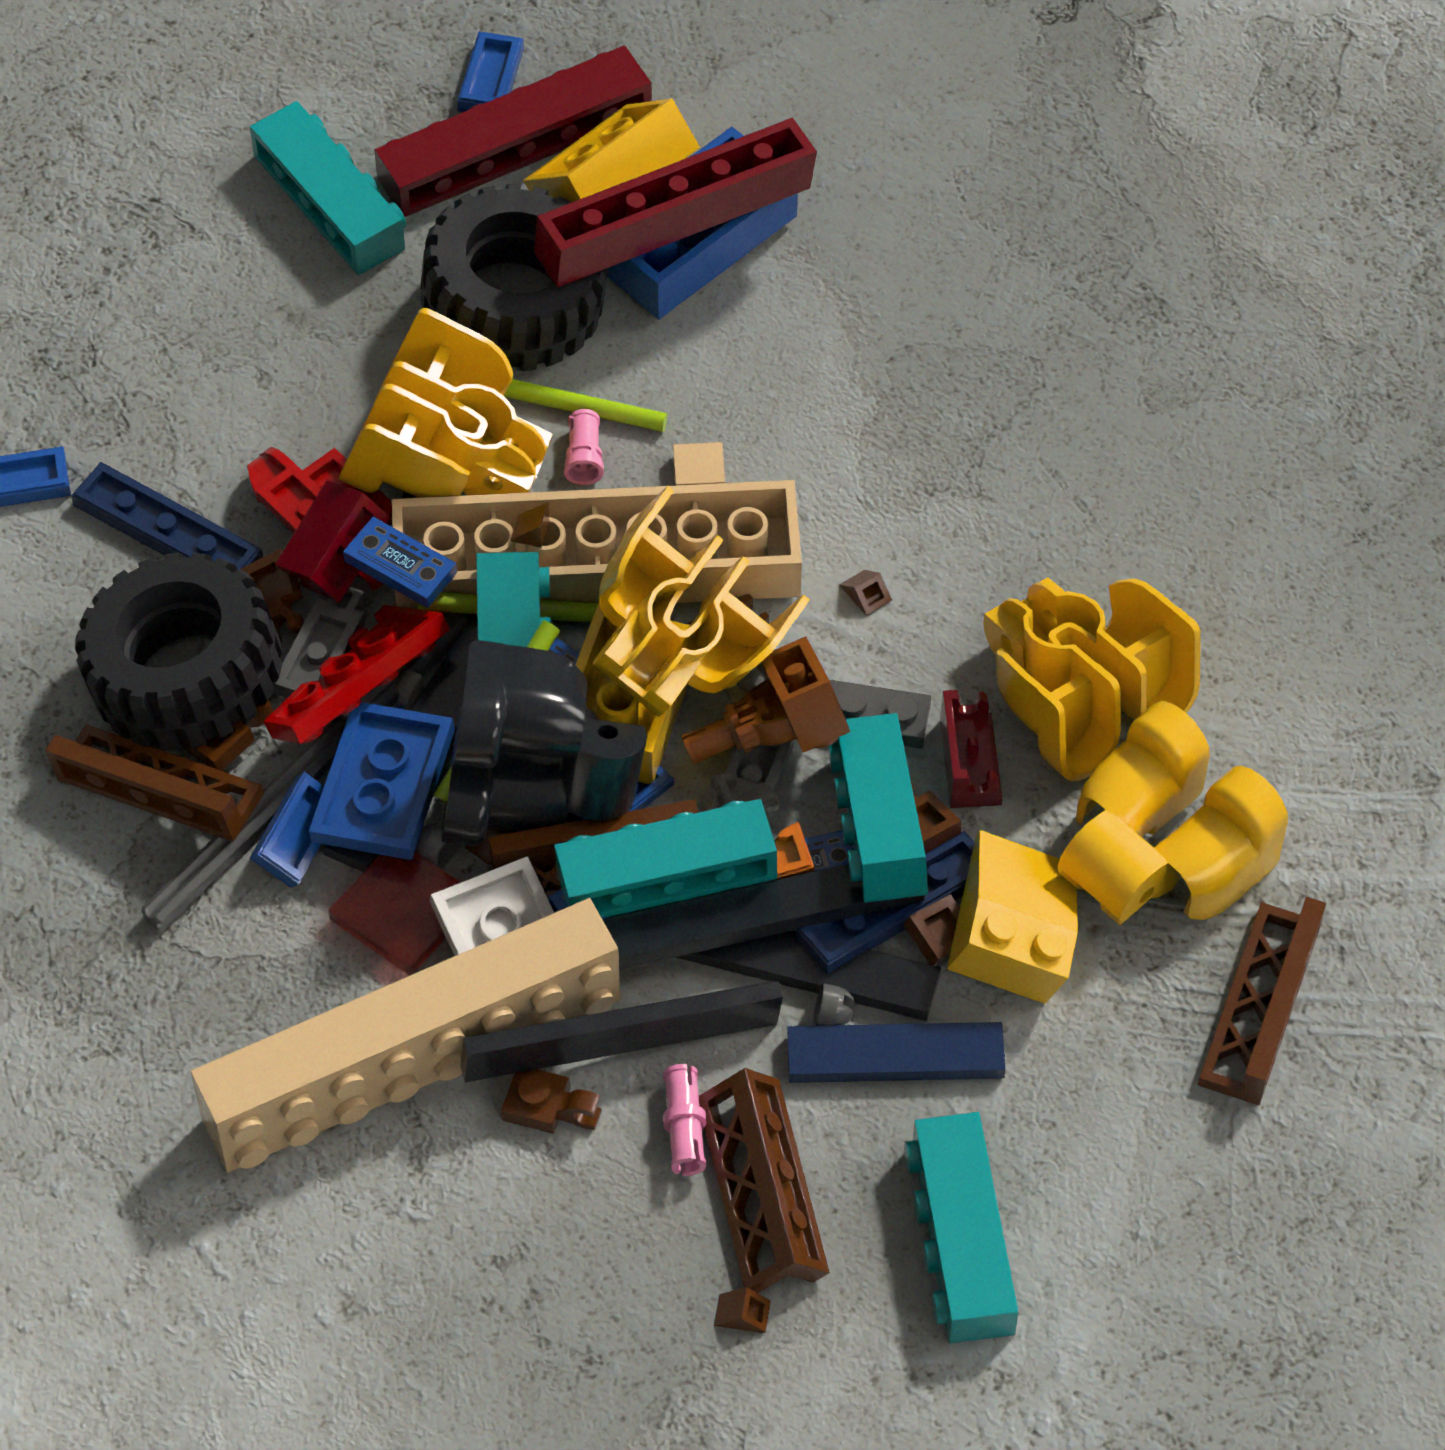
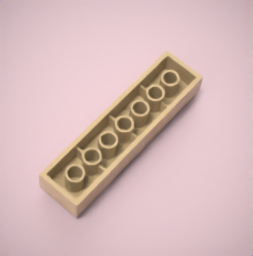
M795 480L668 486L673 490V493L648 526L651 531L688 560L700 552L716 535L723 539L716 552L707 561L692 584L682 593L677 603L703 602L717 580L742 556L746 557L749 563L728 591L734 597L739 598L746 594H750L753 599L801 596L802 559ZM667 486L392 499V527L456 562L457 574L443 589V592L477 594L476 553L538 552L539 567H549L550 598L540 599L599 603V585L609 561L619 547L622 537L637 516ZM549 502L550 523L542 548L511 542L518 515ZM395 590L397 607L418 609L417 602Z
M588 898L191 1070L201 1120L226 1172L229 1173L238 1168L248 1169L264 1162L270 1154L290 1145L294 1147L305 1145L314 1140L320 1132L340 1123L345 1125L355 1123L376 1107L390 1101L394 1103L405 1101L416 1094L420 1088L435 1081H448L462 1075L460 1065L463 1039L465 1037L607 1011L615 1002L620 1000L618 947L592 900Z

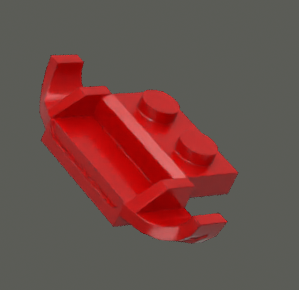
M273 447L259 454L258 458L247 465L250 485L257 502H261L293 534L327 480L364 493L392 518V501L379 489L369 494L338 480L347 459L335 447L303 470L283 452ZM359 571L357 576L365 580L366 584L373 591L383 585L382 582L362 571Z

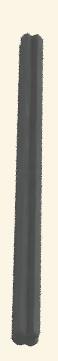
M446 612L443 616L450 630L435 641L434 649L424 656L411 659L398 669L399 674L394 680L373 688L361 697L362 702L387 707L394 706L450 651L469 621L466 614ZM349 713L339 715L318 738L310 743L263 789L264 795L234 842L214 836L142 906L143 918L156 930L165 929L266 830L297 775L306 772L312 778L318 780L331 767Z

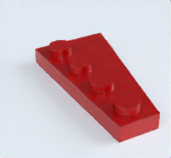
M383 605L374 614L378 622L377 625L370 631L367 628H359L348 639L352 649L347 654L329 657L318 668L322 676L318 682L311 681L301 684L263 721L271 738L297 744H305L318 738L324 731L323 726L338 715H343L356 709L362 702L361 697L373 688L394 680L399 674L398 669L411 659L424 656L434 649L435 641L450 630L442 612Z

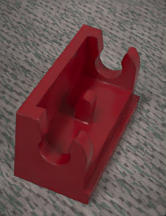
M327 480L276 561L275 566L281 571L301 579L299 584L304 588L340 603L360 571L344 562L343 551L372 517L386 524H389L392 518L364 493Z
M945 690L942 694L940 724L950 808L1002 805L1003 799L992 712L989 713L988 696L983 691L977 693V702L969 706L960 704L957 690Z

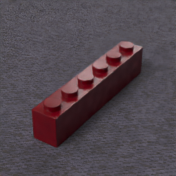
M625 45L609 52L600 53L590 60L568 69L559 70L542 80L527 86L518 87L506 95L484 104L475 105L465 112L443 121L434 122L424 129L400 139H393L385 145L374 149L377 180L390 200L400 208L404 217H407L565 150L625 105L652 101V82Z
M792 117L538 215L534 254L556 287H561L810 189L817 151Z

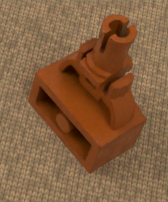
M806 636L773 650L761 662L768 680L752 688L741 701L725 705L726 711L722 713L724 718L681 735L693 765L735 746L738 751L743 749L747 753L760 745H778L795 739L804 753L813 748L827 747L834 743L838 737L851 732L830 680Z

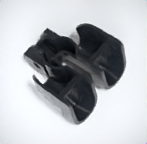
M482 640L471 642L468 650L463 703L459 709L458 725L454 740L447 805L445 804L441 842L477 846L485 840L487 828L525 831L566 823L568 812L591 820H611L623 816L631 809L636 795L647 740L645 726L599 720L596 713L586 707L588 687L586 677L573 662L557 653Z

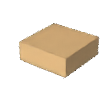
M722 442L673 444L675 486L725 483Z

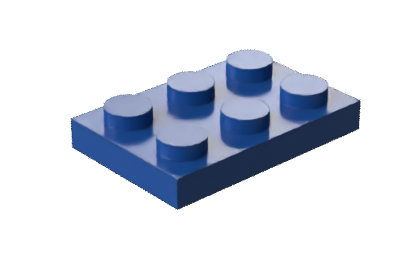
M361 702L356 709L349 713L309 829L311 841L412 860L455 731L453 718Z

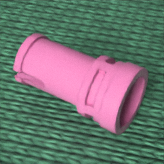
M579 409L572 412V416L569 415L568 417L570 434L569 447L566 450V460L564 463V475L567 480L574 484L590 485L601 480L604 474L602 450L599 447L600 417L592 410Z

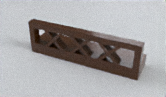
M85 724L75 741L55 735L45 749L59 781L232 842L235 841L264 795L261 784L151 746L144 747L134 744L133 740L125 737L122 738L119 735ZM95 744L104 747L106 749H109L111 751V754L92 748L91 746ZM147 762L153 764L155 769L138 763ZM190 777L198 780L199 784L190 782L182 778ZM233 792L243 797L236 806L233 796L227 793Z
M693 799L628 811L623 816L611 820L585 819L489 837L491 867L494 870L528 856L549 901L550 895L561 890L556 868L555 844L567 842L569 839L580 835L595 836L618 831L629 824L645 825L663 821L683 812L698 813L696 801Z
M1306 897L1300 914L1263 902L1260 903L1201 1071L1198 1086L1260 1106L1321 927L1327 903ZM1266 922L1294 930L1291 942L1272 950L1262 933ZM1258 947L1262 954L1254 957ZM1285 958L1283 965H1281L1279 960ZM1269 965L1277 978L1276 985L1257 994L1247 977L1248 972ZM1243 990L1247 998L1239 1001ZM1270 1001L1268 1009H1266L1264 1003ZM1253 1008L1262 1022L1261 1029L1242 1038L1234 1026L1232 1018ZM1226 1035H1228L1231 1043L1223 1046ZM1254 1046L1253 1052L1251 1054L1248 1048ZM1238 1053L1247 1067L1243 1082L1214 1073L1217 1061Z
M743 1068L699 1095V1106L706 1113V1126L704 1128L743 1285L759 1293L787 1276L815 1282L830 1272L780 1080L748 1068ZM734 1096L736 1109L729 1127H726L722 1124L718 1104ZM739 1141L746 1143L749 1155L741 1176L734 1172L732 1164ZM752 1189L758 1192L761 1202L753 1224L747 1222L744 1212ZM765 1238L771 1242L776 1263L759 1272L756 1258Z

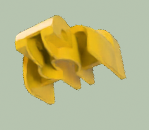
M422 308L418 311L370 409L371 411L338 480L369 494L378 491L384 482L419 498L460 496L462 491L467 495L530 493L549 448L552 433L516 416L514 407L504 397L513 379V371L506 355L494 342L431 309Z
M668 486L637 516L622 537L619 547L607 565L599 585V605L606 619L617 629L593 662L596 668L658 717L670 708L687 683L693 688L706 693H716L735 686L773 652L810 600L803 594L773 622L768 624L728 592L749 563V560L742 556L714 584L703 600L698 611L699 614L687 630H681L673 624L670 616L675 604L716 552L723 539L716 535L700 552L688 560L651 531L648 526L673 493V490Z
M1049 577L1029 587L1026 599L1019 601L1018 599L1009 598L984 614L983 626L985 636L996 656V677L1002 698L1011 711L1038 735V747L1041 757L1069 781H1080L1090 777L1098 765L1116 749L1121 732V709L1130 718L1135 720L1155 702L1166 701L1187 713L1198 696L1200 686V627L1193 618L1147 582L1138 579H1123L1109 585L1112 615L1106 627L1104 611L1095 600L1084 594L1070 591L1065 592Z
M1166 701L1155 702L1133 721L1128 729L1126 741L1098 765L1082 787L1077 805L1076 821L1082 825L1084 817L1089 814L1097 803L1105 811L1090 820L1069 842L1060 857L1058 873L1077 889H1085L1100 902L1101 910L1119 925L1123 924L1150 899L1158 898L1171 891L1182 876L1191 892L1184 914L1191 919H1210L1221 914L1277 865L1288 825V812L1282 798L1263 776L1250 768L1241 765L1235 766L1209 788L1205 795L1204 804L1200 809L1155 847L1151 846L1142 837L1147 833L1155 834L1201 794L1210 758L1209 745L1196 722L1185 711Z

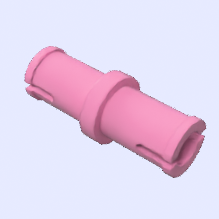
M676 1064L668 1067L663 1072L667 1098V1110L663 1113L664 1129L670 1133L671 1170L675 1174H679L681 1172L680 1164H682V1176H693L706 1169L702 1130L706 1126V1113L699 1106L697 1069L694 1066L689 1067V1076L687 1077V1064Z

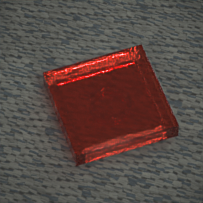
M416 851L412 860L380 855L328 910L329 919L405 973L412 975L446 938L429 902L431 894L461 882L423 858Z

